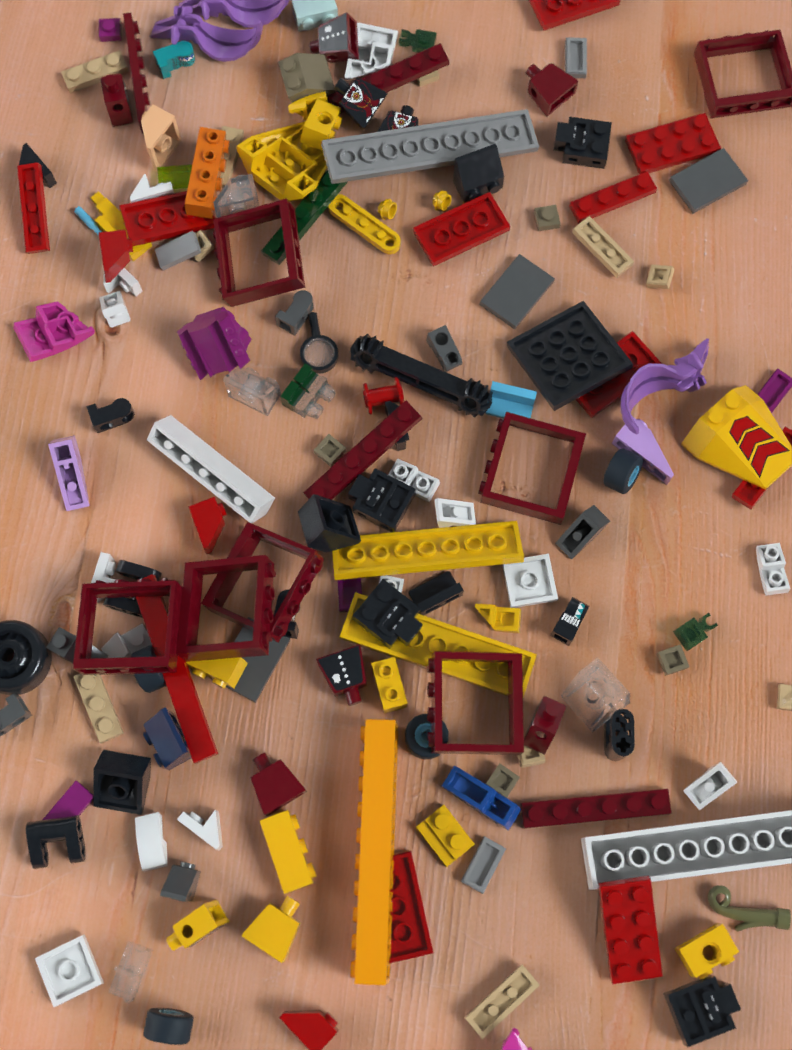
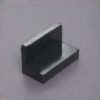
M447 571L410 590L409 596L413 603L421 608L419 614L426 615L463 596L464 590L460 583H456L451 572Z

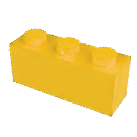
M287 810L260 820L283 893L287 894L314 884L313 878L317 875L313 863H307L305 853L308 852L305 840L298 837L296 829H299L300 825L296 814L291 815L290 811Z

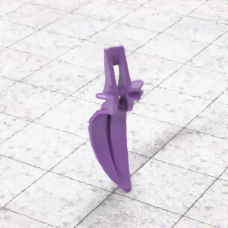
M184 0L179 5L191 6L193 9L192 14L203 16L204 20H208L209 16L218 17V14L222 13L243 27L255 28L258 19L261 20L263 25L269 24L276 19L290 0Z
M178 5L174 6V16L157 21L150 35L151 38L171 39L173 45L177 44L178 40L188 42L192 40L212 59L224 62L237 60L253 49L261 38L263 24L258 19L256 27L253 29H225L206 23L199 15L192 14L193 9L191 6Z
M708 338L699 343L690 354L675 359V365L667 366L665 364L648 363L639 368L632 376L621 396V415L631 432L636 435L639 434V427L635 423L631 411L648 394L665 389L693 392L707 383L704 376L701 375V371L708 356Z

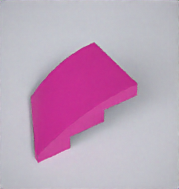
M58 301L36 306L35 318L14 322L13 327L30 362L65 351L88 339L95 333L93 327H87L79 321L77 315L69 312Z

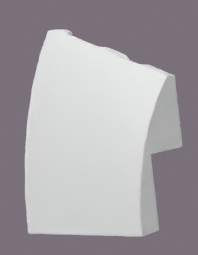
M357 22L359 59L348 58L344 78L359 77L390 66L398 31Z

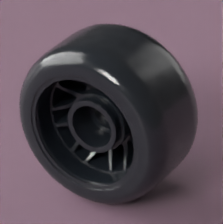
M18 620L0 622V693L12 695L14 693L21 695L37 688L49 673L52 663V652L46 648L49 643L40 631L28 623ZM14 651V658L7 662L8 655Z

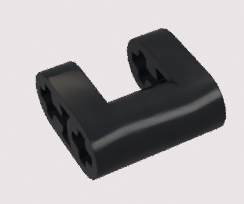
M119 560L115 571L120 575L137 581L151 574L155 575L157 581H159L162 574L155 569L124 560ZM125 597L105 598L104 606L143 618L136 597H131L130 599Z
M618 709L604 723V752L607 758L612 761H620L633 752L635 747L634 716L627 709Z
M79 815L28 822L26 824V839L33 869L48 867L47 843L66 840L71 864L85 861L86 849Z

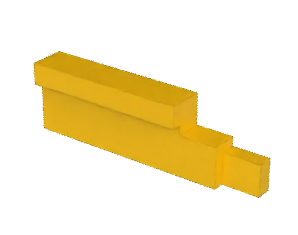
M99 191L90 197L96 204L97 211L101 214L95 221L103 232L126 230L121 212ZM146 243L133 246V252H129L130 259L134 262L150 249L152 244Z

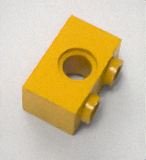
M317 99L303 126L300 142L322 150V140L334 139L336 134L334 130H339L342 122V118L339 117L341 108Z
M395 657L371 663L384 714L407 708L408 703Z
M722 923L714 924L674 948L688 974L694 978L699 977V979L713 973L712 968L719 964L725 966L735 960L734 955L739 953ZM707 945L713 949V956L709 960H706L703 956V949Z

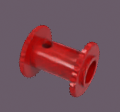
M394 377L395 385L368 390L367 383L363 384L365 407L370 415L373 414L372 407L385 405L387 401L398 402L399 406L403 403V389L397 377Z

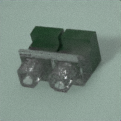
M305 363L294 377V381L290 382L280 398L282 405L305 418L308 415L318 419L324 410L323 406L316 403L321 397L329 403L336 393L328 384L326 377H321L313 371L312 367Z

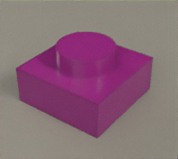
M120 18L99 19V38L101 42L122 41Z

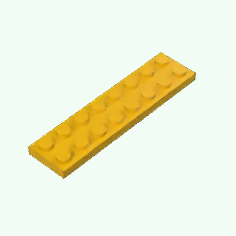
M517 521L360 535L361 542L359 544L332 551L335 580L524 562V553Z
M355 592L339 637L340 639L357 645L360 644V646L427 668L428 658H431L434 651L522 653L524 698L537 654L418 614L415 618L423 624V627L410 644L406 646L397 639L389 649L352 619L353 614L368 597ZM442 661V674L508 696L507 662Z

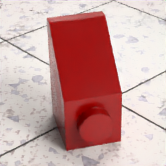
M126 230L98 232L106 283H110L130 262L129 252H133L132 239H127Z
M215 497L188 506L206 554L212 553L225 526L223 516L227 515L223 503H217Z
M284 1011L279 1017L309 1050H322L339 1031L336 1027L338 1024L337 1020L329 1012L324 1015L322 1011Z

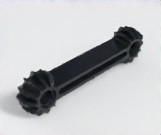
M369 334L359 336L351 346L350 360L356 362L355 367L360 366L362 371L367 369L371 374L376 370L392 378L397 377L399 381L458 405V411H464L466 416L468 414H471L474 418L477 415L483 416L492 405L493 392L488 390V385H482L481 380L475 382L471 378L465 381L383 346L384 340H377L376 335L372 338Z

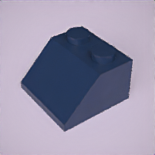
M166 707L161 709L143 724L146 729L143 735L149 746L154 745L157 751L154 757L160 768L164 766L165 769L171 770L191 759L182 729L174 713Z

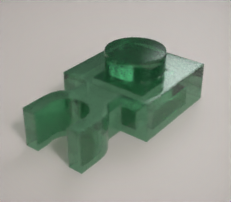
M402 29L401 37L407 39L399 38V46H412V52L419 53L435 46L437 33L416 29V33L412 34L410 31Z
M710 613L701 617L698 622L695 618H692L673 631L686 651L708 638L705 632L718 626L717 623L711 626L706 624V618L711 616Z

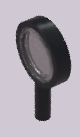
M312 312L308 314L312 336L303 342L300 349V357L303 365L306 363L313 368L314 372L321 374L335 367L338 361V348L331 338L320 334L317 313Z

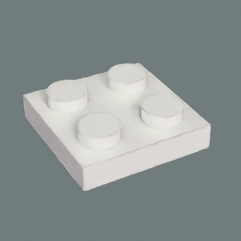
M549 554L525 557L522 563L502 564L510 608L558 600Z
M85 935L77 937L35 958L53 1007H57L104 983Z

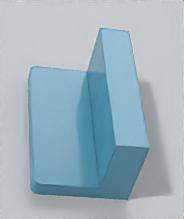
M492 381L490 391L493 392L491 407L486 411L487 415L504 419L506 412L531 418L537 391Z

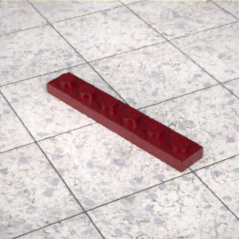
M130 12L124 13L123 19L138 123L142 134H144L141 118L144 112L147 111V106L150 105L148 92L144 91V88L148 87L146 75L142 74V70L145 69L143 56H139V52H142L140 38L137 39L136 35L140 34L138 21L133 20Z
M441 43L361 79L387 93L448 66L450 63ZM336 91L327 96V102L340 107L339 102L343 95Z
M406 400L303 492L308 499L315 494L333 500L359 474L361 475L423 418Z
M668 789L521 803L523 829L672 814Z

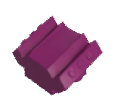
M224 306L196 315L193 322L185 324L177 331L181 339V345L187 352V358L191 360V366L196 371L200 380L208 374L211 378L220 372H230L236 366H239L241 369L250 361L246 350L252 339L249 337L247 330L237 323L234 315L226 310Z

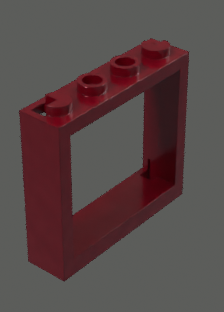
M781 29L698 41L694 57L711 119L792 107V68ZM770 49L781 86L780 90L725 98L717 97L707 58Z
M287 198L213 219L214 232L212 233L217 246L214 251L219 264L217 275L221 281L219 292L222 294L223 301L234 307L305 288L295 208ZM281 218L289 277L236 291L229 233Z
M506 412L504 419L500 418L496 432H500L498 440L493 439L490 452L494 453L492 461L487 460L484 473L488 474L486 482L481 481L478 491V494L482 495L480 503L561 525L586 433ZM509 426L573 443L556 509L491 492Z
M247 522L227 558L252 556L261 540L306 559L277 611L273 622L270 624L272 640L279 643L281 637L286 634L292 617L297 614L302 599L310 591L313 579L321 571L324 559L312 548ZM243 571L217 574L201 604L210 612L253 631V621L223 608Z
M266 555L185 563L176 650L178 656L189 662L266 656L269 654V642H272L270 624L274 618L272 611V600L275 598L273 579L276 577V572L274 571V563ZM258 570L253 641L197 645L203 575Z
M162 578L161 581L138 579V582L119 579L115 580L114 583L96 580V583L82 584L73 669L81 675L176 673L178 660L176 650L183 587L176 580H168L167 578ZM170 596L165 656L91 658L97 598Z
M434 651L431 658H428L427 672L431 673V682H428L427 696L431 697V707H428L427 721L431 722V732H428L427 735L428 747H431V753L520 755L524 753L522 653ZM442 661L508 663L509 745L442 743Z

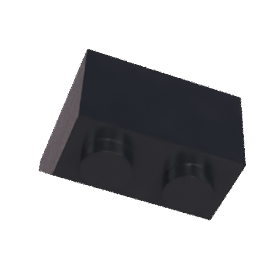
M496 143L455 158L453 182L463 203L488 192L494 194L503 188L504 173Z
M313 494L298 511L307 547L327 553L361 542L353 512L349 505Z
M103 750L94 767L93 807L142 815L151 777V758Z

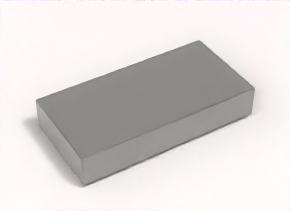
M566 37L565 72L574 78L586 79L587 38Z
M193 231L155 249L159 266L162 270H166L202 253L196 233Z
M484 836L461 882L483 894L506 848Z

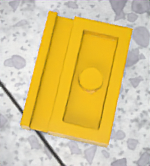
M445 805L441 806L416 826L417 830L446 867L475 845Z

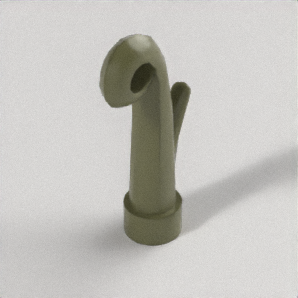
M722 885L712 887L708 893V902L715 912L734 920L744 921L735 926L736 931L762 926L789 930L790 909L776 908L774 910L728 906L731 901V893L728 888ZM720 893L724 894V900L718 903L716 896Z

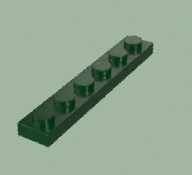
M328 170L323 175L317 188L309 193L295 209L299 241L347 184V182L332 184ZM282 226L261 250L264 256L278 265L286 258Z

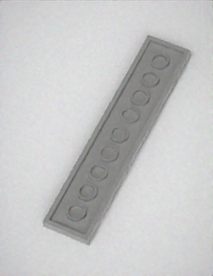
M528 109L322 140L321 143L332 184L455 165V158L495 143L500 157L537 152L539 149Z

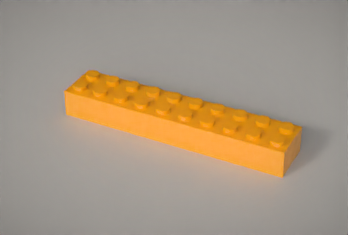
M365 719V726H361L360 739L364 743V751H360L359 765L363 768V776H359L358 791L362 793V802L357 804V817L361 818V828L357 827L356 843L360 844V854L355 855V869L359 870V880L354 881V896H358V907H353V923H357V933L352 934L351 949L356 950V958L354 961H351L350 977L355 978L354 984L387 985L390 982L389 959L391 958L392 916L390 913L392 912L391 902L393 898V892H390V889H393L392 871H394L393 855L395 846L399 730L396 720Z

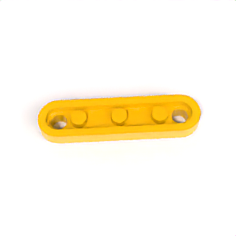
M338 194L328 205L332 216L383 253L395 254L400 249L401 239L395 231L345 195ZM341 206L342 209L338 210L336 207ZM392 243L393 246H387L386 244Z

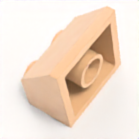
M153 104L142 115L141 124L154 170L159 172L181 142V136L175 116Z

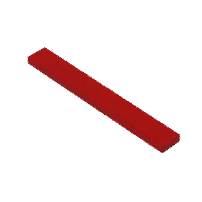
M153 574L142 578L157 581L156 576ZM163 596L136 597L156 657L165 656L168 609ZM178 656L177 672L162 674L193 763L197 764L219 753L187 663Z

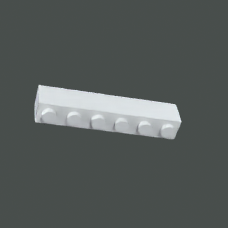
M172 415L154 422L147 438L148 442L249 523H254L267 514L275 499L274 496Z

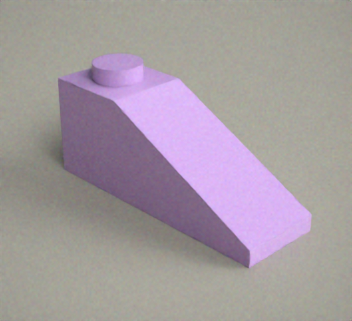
M633 417L639 427V434L636 435L631 432L625 424L615 436L612 444L618 449L624 448L641 456L643 459L642 467L667 485L674 476V473L647 424L641 419Z
M75 435L52 440L48 446L66 511L90 506L81 456Z

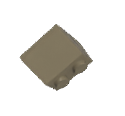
M296 53L278 62L288 98L292 103L315 93L326 91V96H329L336 92L333 89L334 83L325 55Z

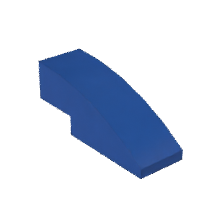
M455 765L442 784L444 789L508 831L521 811L517 804Z

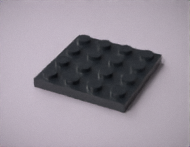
M584 301L507 342L508 349L554 411L633 368L631 360Z

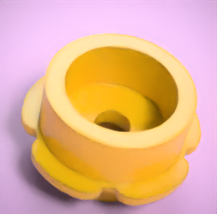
M445 190L437 192L432 199L435 210L446 211L451 204V195L447 194Z
M385 199L379 204L378 213L383 220L394 218L397 204L392 202L391 199Z

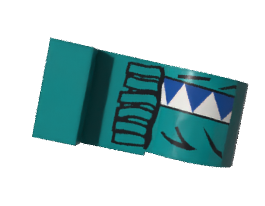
M180 41L175 45L171 44L153 51L156 64L163 79L171 77L170 71L182 66L189 67L195 62L193 46L188 41Z

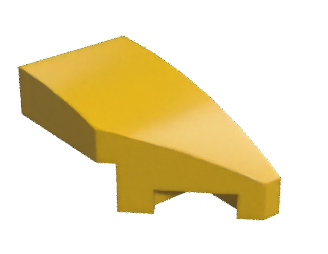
M326 91L303 97L288 105L289 113L293 114L295 112L306 121L317 99L327 102Z
M475 604V608L495 631L519 633L520 608L496 607V605Z

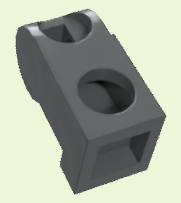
M305 290L295 293L293 303L286 312L279 310L275 316L277 326L296 336L309 317L308 314L313 311V297L311 293Z
M446 325L427 334L426 341L445 372L462 365L461 355Z
M13 693L7 697L8 705L0 710V736L33 716L21 696Z

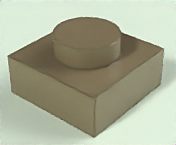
M556 205L535 208L534 215L538 231L560 228V219Z
M330 434L314 449V453L330 467L346 452V447Z
M681 644L656 653L665 676L690 667Z
M499 763L486 785L507 798L520 777Z

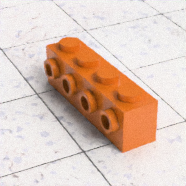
M200 127L185 199L186 215L212 219L213 212L218 211L219 198L216 196L217 191L221 192L223 178H220L221 172L225 173L226 159H224V155L229 153L230 140H226V131Z

